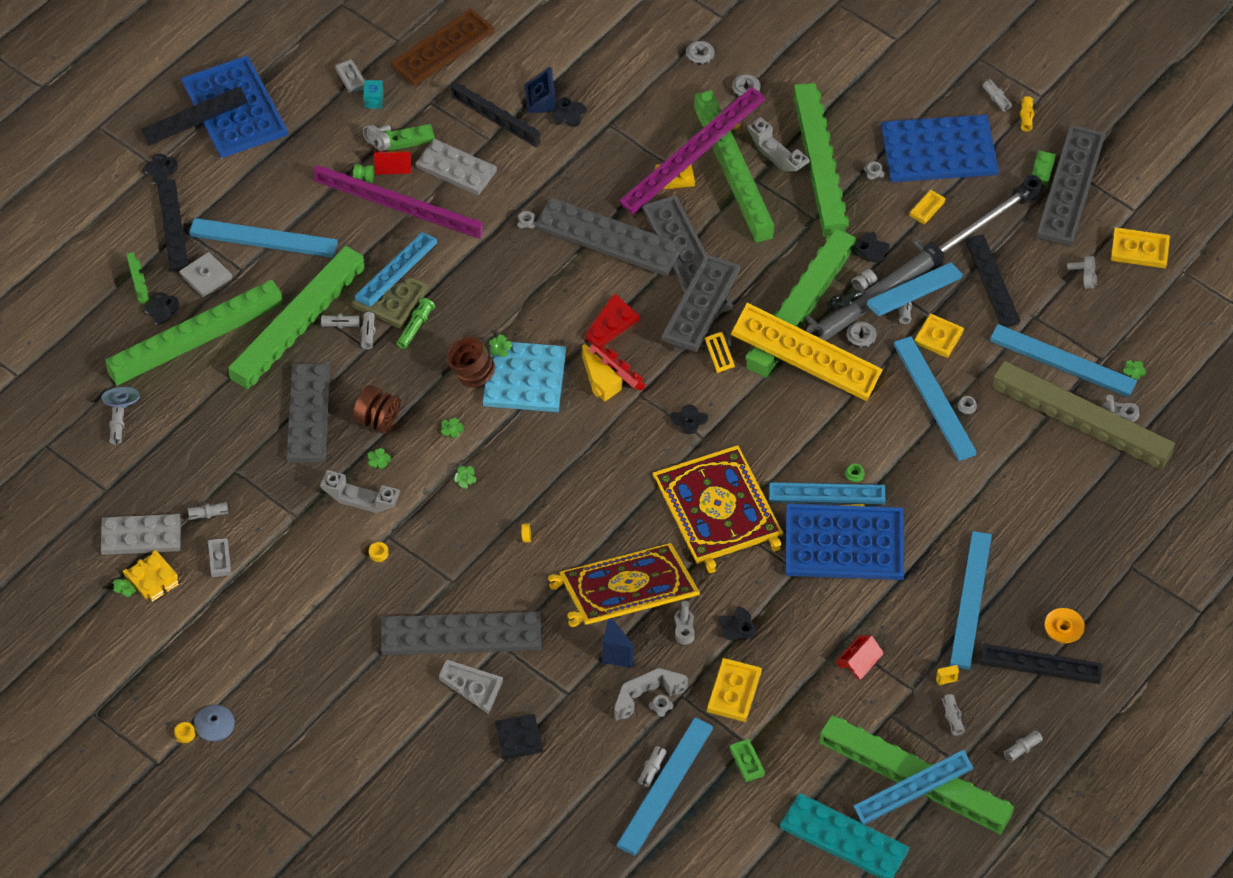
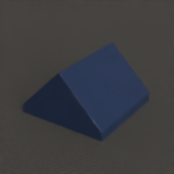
M550 66L525 84L527 112L529 113L555 111V90L553 72Z
M609 618L602 642V663L631 668L633 666L634 645L614 619Z

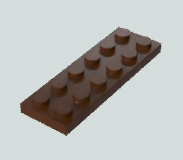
M470 8L392 60L391 67L411 85L416 86L493 34L494 27Z

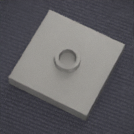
M209 252L179 271L180 276L202 297H205L232 278V274Z

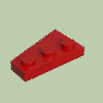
M614 293L585 334V339L590 344L603 347L638 322L640 315Z
M594 344L588 349L592 354L602 356L603 359L601 361L612 369L616 368V374L630 386L641 391L645 388L646 384L642 381L643 377L636 371L630 370L631 366L625 360H620L615 350L612 348L606 349Z

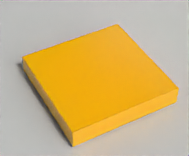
M930 313L914 342L922 348L948 358L961 337L964 328Z

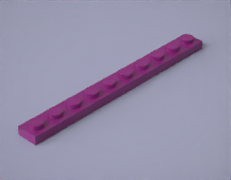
M750 87L619 200L620 204L633 215L764 102V96L755 88Z
M316 165L314 168V180L317 183L481 239L483 235V223L476 219L462 216L459 213H453L442 207L430 205L427 202L413 199L410 196L396 193L393 190L384 189L376 184L364 182L361 179L347 176L344 173L330 170L327 167Z

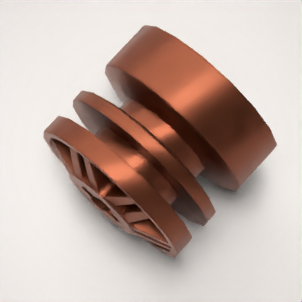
M464 337L456 341L447 352L449 366L455 372L460 382L467 387L473 388L485 384L492 378L495 372V362L478 338Z
M367 385L357 399L353 420L364 426L371 424L373 430H378L380 433L385 434L395 423L400 410L401 399L396 395L392 396L389 392L383 394L381 389Z

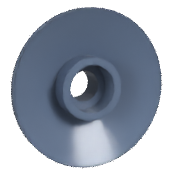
M118 387L106 391L101 399L105 405L126 408L128 405L139 400L140 393L134 388Z
M210 705L203 708L194 719V728L198 736L212 742L228 737L235 725L232 712L220 705Z

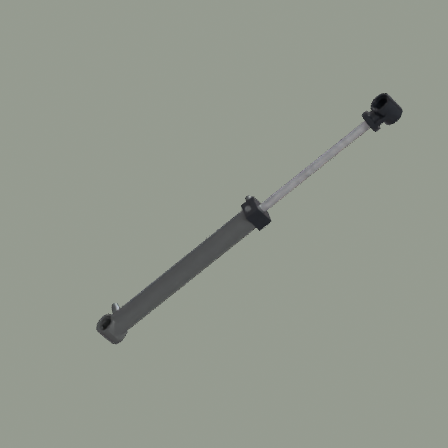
M1037 175L1026 176L1024 183L1013 189V196L940 247L936 246L933 242L925 246L922 242L916 240L914 245L921 251L920 254L863 292V295L857 296L852 300L851 304L844 305L820 323L806 315L804 320L809 325L806 332L827 341L871 309L867 306L869 299L918 278L929 269L935 270L943 264L945 251L1016 202L1024 204L1028 200L1037 199L1040 195L1042 180Z

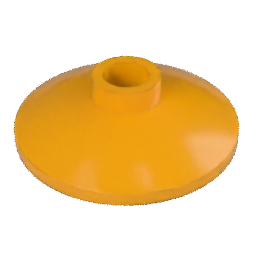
M1058 608L1051 611L1045 619L1047 634L1057 642L1072 643L1083 635L1084 621L1074 610Z

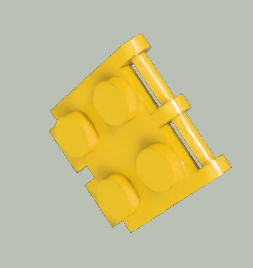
M156 550L152 551V554L144 560L140 559L137 561L138 564L130 569L123 570V574L145 600L150 598L151 601H154L164 594L163 588L168 592L179 585L176 572Z

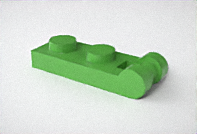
M431 124L396 131H383L390 139L388 151L428 144L435 139Z
M134 252L127 253L128 265L138 302L145 304L149 301L144 275L143 273L139 274V270H141L140 260L135 259Z

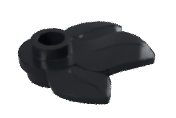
M562 97L556 103V110L553 113L554 122L557 125L566 122L570 126H579L581 123L580 114L586 113L587 108L580 102H572L570 98Z
M156 154L152 156V162L144 166L142 172L153 175L152 183L157 185V182L166 181L169 175L177 171L178 163L173 157H167L165 154Z
M869 232L864 234L862 239L855 243L854 252L858 256L866 257L871 262L879 263L885 260L883 254L888 251L890 244L876 240V232Z
M854 290L841 296L835 295L830 297V301L827 304L831 310L840 309L844 305L851 304V299L858 295H863V292Z
M159 292L152 295L153 301L146 304L143 312L147 315H155L154 324L157 326L168 321L171 314L178 311L179 300L175 296H168L166 293Z
M689 404L685 405L679 413H670V419L673 424L680 426L685 434H694L700 425L708 421V414L698 413L696 406Z
M738 606L734 616L719 617L720 625L724 629L721 633L723 638L736 640L739 638L749 639L754 636L756 628L751 622V614L746 609Z

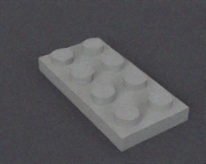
M436 139L431 142L416 162V168L478 196L497 171V166Z
M180 514L102 518V555L152 553L154 550L157 552L181 551Z

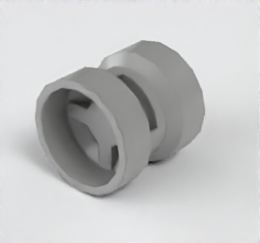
M865 269L860 276L852 279L854 289L862 292L878 283L876 275L870 269Z

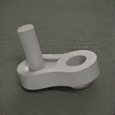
M374 124L364 127L363 135L368 143L373 144L379 151L390 148V139L383 132L391 130L389 125L377 128Z
M1086 256L1085 262L1067 264L1068 270L1084 269L1085 289H1093L1094 285H1097L1094 256Z
M1108 395L1106 402L1102 405V408L1131 422H1135L1139 418V408L1136 404L1114 402L1112 395Z
M683 601L681 603V610L677 611L674 615L676 627L675 640L683 645L692 643L695 636L693 628L694 615L689 611L688 601Z

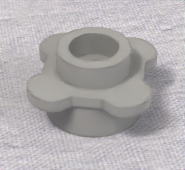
M871 162L864 167V171L868 174L867 178L870 180L884 176L882 166L878 162Z
M529 211L518 214V228L532 229L535 227V214Z
M658 695L654 698L653 702L649 703V708L656 711L658 716L663 717L665 712L673 708V703L666 696Z

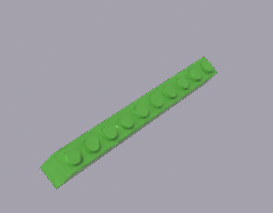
M816 83L794 85L793 97L806 157L810 159L808 167L823 237L833 234L835 229L845 232L846 227H849L848 216L844 215L846 207L845 202L841 201L842 188L838 187L839 174L835 173L836 161L832 159L833 147L829 145L830 133L826 131L827 120L822 115L824 114V106L820 104V90H817Z
M712 90L695 94L694 109L704 128L722 111ZM730 130L712 148L755 242L773 239L774 223Z
M835 229L833 234H829L824 247L821 246L819 248L815 260L812 259L810 261L808 270L801 274L798 285L793 286L789 298L784 299L780 311L777 310L774 316L801 328L805 322L804 317L806 315L809 316L854 250L856 237L839 229ZM757 347L749 350L745 358L747 360V369L766 378L780 359Z
M345 246L229 366L230 379L247 390L251 385L256 384L259 377L270 369L271 364L275 360L280 359L283 352L293 345L295 339L302 335L306 328L316 321L318 315L329 307L332 300L338 298L341 291L351 284L353 278L363 271V256Z
M273 280L259 285L105 359L108 374L116 386L283 306L281 291Z
M832 715L820 733V744L897 783L934 765L919 759L915 754H909L901 750L897 745H891L883 741L879 736H873L865 732L861 727H855L847 723L841 717L837 718ZM955 778L923 795L1000 835L1012 817L1014 806L1008 801L1000 800L990 792L981 790L972 783L959 778Z

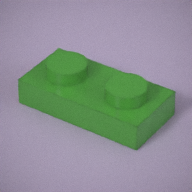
M1038 150L1032 175L1040 177L1042 185L1048 186L1056 154Z
M749 739L730 745V751L745 782L765 776V771Z

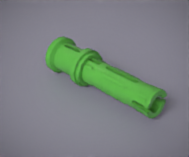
M427 298L420 299L418 308L412 312V319L396 342L398 347L406 349L421 324L428 320V314L435 308V304Z

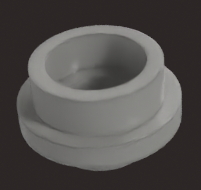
M964 396L959 400L958 409L961 413L972 414L976 411L977 403L974 398Z

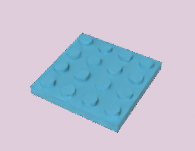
M511 342L512 347L510 350H506L508 356L505 358L500 357L499 353L497 356H493L490 350V356L493 358L496 366L492 378L485 383L483 406L559 412L566 346Z

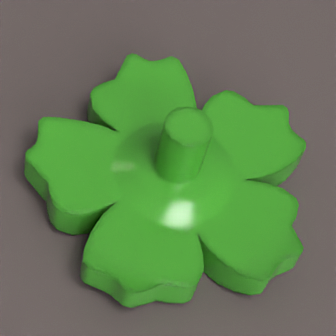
M498 335V339L493 338L490 340L489 345L492 346L490 350L493 356H497L498 353L500 357L505 358L508 356L506 350H510L512 344L511 341H506L507 338L504 335Z
M1131 360L1126 361L1125 369H1123L1126 376H1131L1135 380L1140 379V376H1145L1147 372L1143 368L1141 361H1135L1134 364Z
M455 417L450 419L449 422L444 420L441 433L446 437H449L451 434V438H457L460 432L464 431V426Z
M381 448L375 450V453L370 451L368 453V465L373 468H377V466L379 469L385 468L387 462L391 461V456L388 453L384 454V449Z
M460 466L457 468L458 473L455 474L454 480L455 483H459L462 489H467L468 484L472 485L476 482V477L472 476L475 474L472 466Z
M125 579L113 581V591L116 593L120 592V594L130 597L131 594L136 592V588L132 583Z

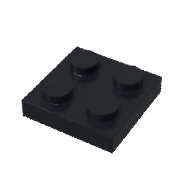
M535 714L495 721L503 760L543 753Z

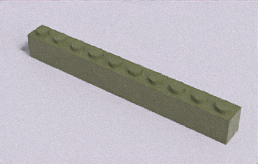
M1006 361L1003 362L994 376L992 388L998 392L1005 393L1013 397V399L1021 401L1033 409H1038L1048 416L1064 422L1066 425L1073 426L1101 442H1106L1116 449L1132 455L1134 458L1149 463L1153 467L1162 470L1173 453L1174 442Z

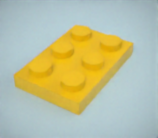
M1115 228L1111 261L1166 269L1170 235Z
M723 658L707 712L746 722L762 668Z

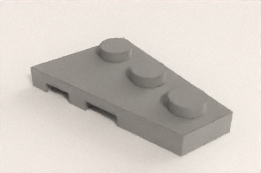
M446 659L439 675V680L489 714L502 685L503 677Z

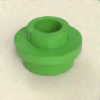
M851 464L845 471L846 478L851 482H860L865 475L864 469L859 464Z

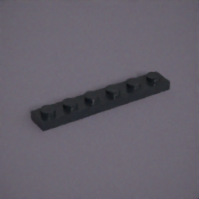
M456 81L451 85V97L535 148L540 144V132L535 127L529 126L523 120L514 117L508 111L496 106L493 102L487 101L478 93L469 90L466 86Z
M241 86L146 126L142 128V132L150 146L245 105L248 101Z
M175 179L159 181L157 185L170 272L181 271L188 266L176 181Z
M984 234L966 238V245L1000 325L1004 327L1019 325L1020 318Z
M983 644L980 665L1100 684L1103 663Z

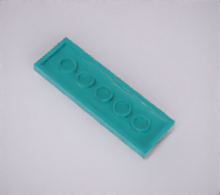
M801 793L798 794L780 824V829L879 878H894L909 852L908 846Z

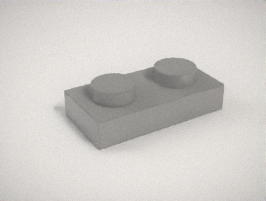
M352 59L336 65V71L350 94L364 90L365 81Z
M228 538L208 540L211 576L231 575Z

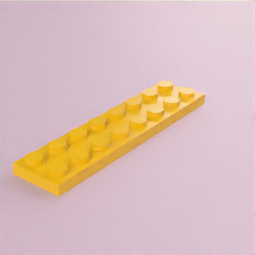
M749 303L744 307L731 335L865 401L868 400L883 370Z

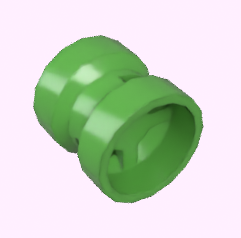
M355 164L353 178H358L372 184L374 166L367 165L364 167L361 164Z

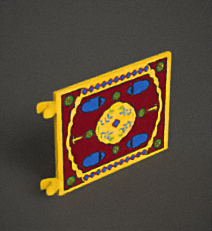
M738 445L653 472L658 487L696 564L704 562L709 574L716 572L714 558L768 540L773 552L781 550V541L778 537L783 536V532Z
M672 543L559 572V575L553 574L548 577L550 582L555 581L549 584L553 590L559 588L562 584L565 585L579 613L569 612L567 614L569 619L575 618L572 621H568L571 627L579 625L582 621L587 625L700 595V591Z

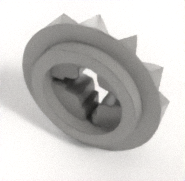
M696 41L687 47L686 56L694 64L701 63L703 65L705 62L709 63L714 58V48L707 42Z
M740 75L732 83L733 92L738 94L739 97L747 91L744 88L745 83H747L748 89L753 87L758 92L761 87L759 80L751 75Z
M855 322L848 327L846 335L848 342H851L853 346L857 345L862 348L863 346L869 347L870 344L874 343L877 333L871 324ZM861 331H862L863 336H864L862 339H860V336H859V334H860Z

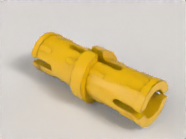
M1023 97L1021 100L1022 109L1020 111L1021 130L1030 131L1033 128V99L1031 97Z

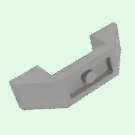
M762 117L747 126L758 150L783 172L797 171L810 162V159L798 149L790 153L772 137L773 127Z
M330 470L326 471L320 485L324 491L339 503L374 513L394 508L400 494V490L384 485L381 486L379 492L346 484L344 474Z
M657 668L624 683L615 705V720L630 717L634 713V701L632 698H637L648 690H655L661 684L669 696L683 693L688 685L687 676Z

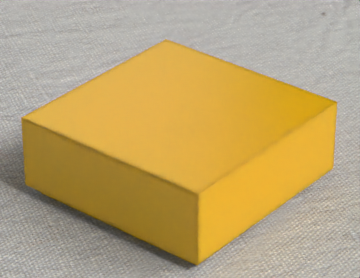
M957 665L938 669L936 676L937 684L943 685L956 682L959 673Z

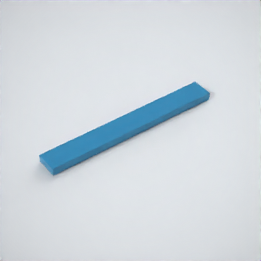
M194 218L190 229L191 237L334 258L338 245L337 239Z
M999 324L990 338V342L1128 398L1137 382L1133 378Z
M912 337L895 341L894 347L958 461L976 456L977 451Z
M972 531L950 666L957 665L958 668L970 670L992 537V534Z
M694 718L619 840L618 848L634 856L637 855L713 730L712 725Z

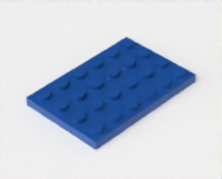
M248 55L181 78L182 84L194 106L241 86L248 101L247 104L203 122L220 158L288 135V130Z
M988 115L881 122L890 182L998 175L999 169Z
M787 504L786 576L904 580V508Z

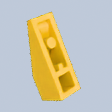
M584 344L582 345V358L592 391L595 396L600 397L605 402L622 390V378L608 365H605L600 357L592 354L588 350L589 347Z

